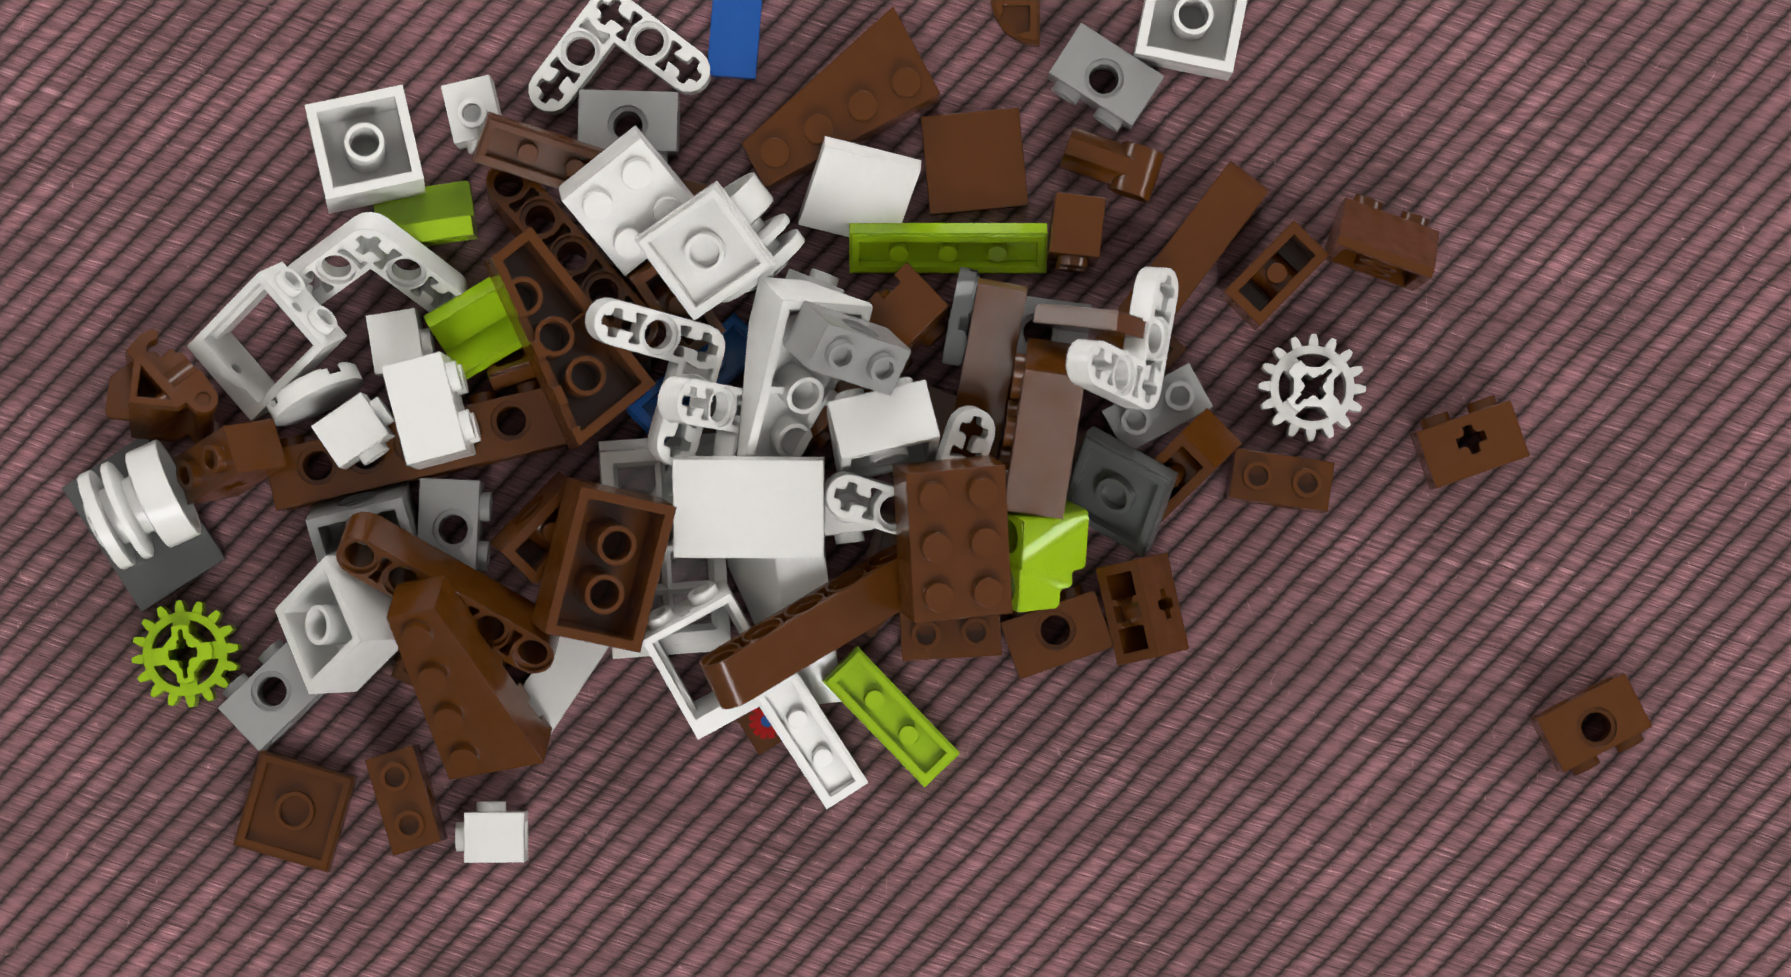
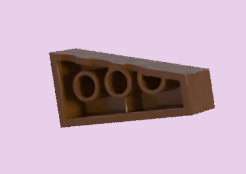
M894 7L888 10L742 143L744 152L768 192L814 169L825 136L861 144L940 101V92Z
M531 226L484 263L570 450L584 443L656 385L630 350L602 343L592 338L587 332L585 316L589 306L592 304ZM602 318L601 324L607 326L609 330L610 325Z
M906 262L894 274L901 282L891 292L887 288L881 292H876L867 302L873 306L869 322L887 327L911 350V355L922 343L927 348H930L946 334L948 326L945 322L950 318V311L947 303ZM908 357L900 376L914 363L910 357ZM839 380L834 389L837 393L856 388L863 389L864 393L873 392L871 389L843 380ZM826 405L811 428L813 437L806 447L807 451L814 445L821 450L831 442Z
M445 575L397 584L386 618L449 780L544 763L552 727L543 715L539 717L529 704L530 696L521 683L515 684L503 667V658L495 646H489L477 630L478 622Z

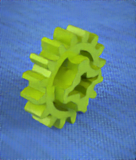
M185 600L176 601L175 613L173 614L166 606L158 607L157 613L160 618L158 622L150 619H144L141 622L149 632L147 637H134L133 643L143 647V654L132 657V663L144 664L146 671L138 676V681L148 682L152 680L155 683L150 693L153 698L168 692V705L177 706L182 696H185L188 707H197L199 694H202L209 702L215 701L217 694L214 687L218 685L226 689L231 684V681L225 676L227 670L235 671L241 668L240 664L231 660V653L242 650V645L230 643L228 639L237 630L235 625L221 627L219 623L224 613L221 610H215L209 616L205 615L206 603L201 601L196 602L192 612H189ZM194 621L208 628L216 641L208 642L197 633V625H194ZM173 625L171 627L172 636L162 648H156L162 633L169 626ZM185 640L188 647L197 649V657L189 660V667L186 660H178L177 650L185 648ZM218 659L217 666L212 675L201 683L203 680L202 671L211 660ZM158 666H166L176 674L177 683H180V686L167 680Z

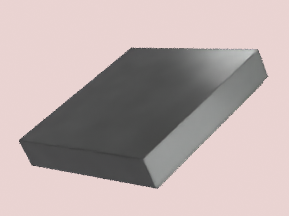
M1093 426L1085 433L1069 480L1066 500L1088 511L1089 527L1144 557L1153 546L1179 473Z

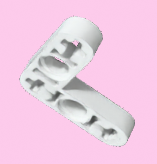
M590 0L533 75L529 83L528 93L532 103L539 111L551 115L564 112L579 95V89H583L615 46L674 90L684 95L700 93L708 86L711 80L710 65L702 52L632 0ZM615 1L620 3L618 11L629 23H632L634 15L642 18L631 27L626 41L618 37L625 32L624 28L613 20L608 21L606 25L600 23L603 16L599 7L603 3L607 6H612ZM647 29H654L660 32L664 38L661 51L652 56H645L636 48L638 35ZM578 39L590 41L595 48V55L592 61L583 66L571 63L567 57L569 45ZM673 44L681 47L674 54L684 64L689 65L693 60L699 62L697 71L701 78L697 82L692 79H688L684 84L679 82L680 71L669 61L664 71L657 67L668 58ZM560 60L569 72L580 77L575 83H572L569 77L566 76L559 87L564 95L559 102L551 98L547 103H543L541 99L544 94L539 87L544 81L548 84H553L557 80L561 72L552 67Z
M374 212L356 215L288 266V268L300 275L304 281L305 288L320 305L370 269L428 312L433 311L467 290L466 279L459 271L387 217ZM334 255L341 256L347 259L350 264L345 267H335L328 264L325 258ZM410 259L417 262L420 268L416 270H403L395 264V261ZM314 279V284L311 286L309 283Z
M1144 267L1136 277L1129 314L1143 318V321H1146L1143 339L1125 337L1123 350L1105 341L1077 339L1071 344L1066 358L1067 375L1073 384L1124 408L1151 410L1155 407L1161 394L1178 299V279L1171 268Z
M604 297L596 300L589 306L585 316V325L591 337L608 345L669 361L663 383L673 376L716 383L725 353L724 337L718 329L701 322L614 298ZM613 313L617 318L633 322L630 332L615 327H610L608 330L607 326L601 324L603 316L612 315ZM661 320L667 330L666 337L659 346L649 347L644 337L645 330L652 321ZM681 336L695 340L702 339L709 343L707 351L697 352L694 349L678 345ZM657 401L648 433L647 444L649 451L655 459L672 466L674 456L695 455L704 427L667 421L661 416ZM675 435L682 439L679 448L673 447L670 450L668 446L664 445L666 436L672 437Z
M679 376L669 377L665 380L658 394V408L661 416L667 421L717 430L712 456L735 455L738 449L740 416L735 414L737 405L741 406L743 388ZM715 395L716 408L713 416L711 417L710 405L712 402V398ZM683 396L691 397L689 406L682 405Z
M967 405L958 408L947 421L935 460L966 458L959 453L950 452L953 445L963 449L966 435L959 431L962 422L970 423L973 416H977L976 424L982 427L983 430L980 436H971L966 450L976 453L975 456H988L995 438L996 428L994 420L988 413L976 406ZM848 471L834 473L827 479L824 490L825 505L833 514L840 518L896 535V522L887 523L881 518L880 514L883 501L888 497L894 496V485ZM848 482H853L852 489L856 493L871 498V488H876L877 491L870 500L869 516H863L867 507L854 501H848L845 508H840L841 501L834 496L836 489H845Z

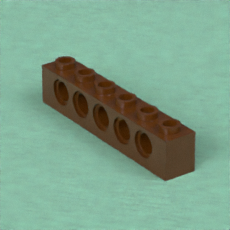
M538 380L516 385L517 394L497 398L496 391H487L467 397L468 405L464 406L465 410L468 409L470 413L474 412L481 434V441L474 443L477 455L420 470L407 466L396 422L394 421L388 425L395 437L386 442L389 451L380 457L376 466L370 469H363L358 462L347 470L339 468L320 439L305 442L303 435L282 438L280 442L287 466L271 475L269 482L275 509L285 512L312 506L313 503L383 488L405 481L412 483L420 481V478L438 477L568 447ZM510 409H520L526 417L524 429L514 436L505 435L500 426L502 415ZM318 453H326L332 460V470L322 480L312 478L308 469L311 458Z

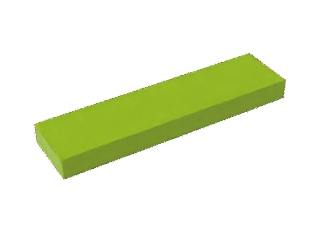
M849 223L850 273H896L908 262L917 273H959L960 267L978 270V273H1046L1047 223Z

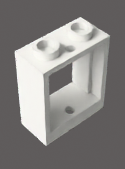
M282 261L258 272L187 345V348L252 421L269 412L267 409L269 401L275 400L276 404H278L275 396L279 391L296 379L311 373L347 335L337 325V320L333 313L326 307L321 306L305 288L304 281L300 275L288 268ZM267 294L274 299L313 344L276 384L231 333Z
M725 579L717 583L709 581L700 584L689 592L688 599L673 607L664 605L651 611L643 644L698 740L758 708L759 705L755 699H752L739 707L722 709L713 691L693 701L659 640L723 605L739 634L751 628Z

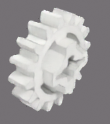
M1311 334L1308 337L1307 346H1302L1295 336L1289 339V353H1286L1279 347L1272 351L1274 358L1278 361L1276 365L1264 363L1261 367V370L1269 375L1270 379L1269 381L1257 384V390L1268 392L1269 399L1260 404L1261 410L1274 409L1276 415L1272 418L1270 424L1274 427L1283 421L1288 424L1286 436L1292 438L1299 429L1304 430L1306 442L1314 441L1316 430H1321L1326 439L1334 437L1332 426L1334 423L1347 429L1351 423L1345 415L1346 412L1359 413L1362 409V406L1354 401L1353 397L1354 395L1366 392V386L1354 384V377L1363 372L1362 366L1351 368L1346 362L1350 359L1353 352L1348 349L1340 355L1334 351L1337 340L1334 338L1329 339L1324 347L1319 346L1317 334ZM1313 355L1328 361L1321 367H1308L1297 358ZM1282 372L1289 380V397L1283 403L1279 394V380ZM1326 372L1327 376L1321 381L1322 384L1318 388V392L1322 396L1320 400L1313 395L1307 399L1304 398L1296 404L1295 400L1302 395L1300 392L1305 387L1301 381L1302 377L1310 381L1315 377L1322 376ZM1339 374L1344 385L1341 403L1333 395L1334 379ZM1302 409H1316L1321 415H1324L1325 419L1307 421L1295 415Z

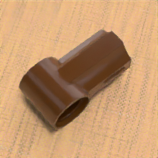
M1073 127L1059 168L1106 184L1110 191L1124 197L1148 203L1165 155L1141 144L1123 141V144Z

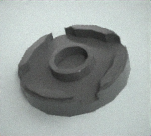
M960 267L942 359L943 364L959 366L963 362L976 288L980 276L978 270Z

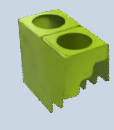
M1067 500L1063 519L1007 511L1012 610L1028 612L1057 608L1060 604V591L1072 585L1073 571L1083 569L1086 565L1089 525L1088 511Z

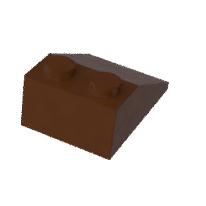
M1356 194L1354 200L1345 198L1339 205L1324 250L1329 254L1325 260L1410 291L1416 290L1432 279L1436 265L1439 231L1428 228L1429 219L1407 211H1402L1400 217L1381 211L1383 203L1368 196Z

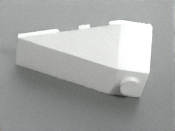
M759 277L748 324L737 456L801 457L813 437L811 428L823 407L827 406L828 402L834 401L835 395L838 394L834 389L840 379L808 370L783 346L803 302H811L868 322L870 321L873 309L869 302L805 280Z
M826 553L824 559L727 558L728 568L755 625L829 582ZM837 650L798 672L818 704L842 702L821 680L838 664Z

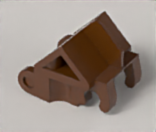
M149 329L143 332L125 350L126 366L110 376L105 414L109 419L130 421L131 438L181 443L189 437L196 444L219 429V425L214 419V412L218 407V394L203 372L195 368L182 352L176 354L173 349H169L162 357L155 351L147 353L149 348L158 344V332L155 329Z

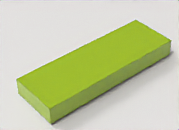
M858 646L821 679L924 788L960 754Z

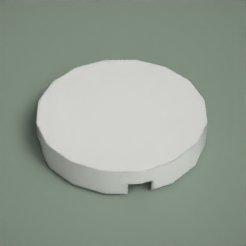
M341 362L338 365L340 372L330 374L327 368L323 370L320 368L283 387L275 396L278 404L274 400L269 401L267 405L275 425L289 426L319 416L348 400L364 384L356 365L350 362Z

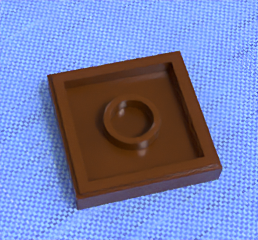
M1019 107L921 117L930 216L1028 207Z
M260 751L233 845L324 872H330L358 776L271 751Z

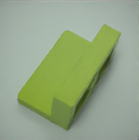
M468 181L425 186V194L373 204L375 213L387 217L425 247L478 239L472 190Z
M490 277L423 316L429 329L447 356L452 361L456 360L457 365H462L466 380L522 347Z

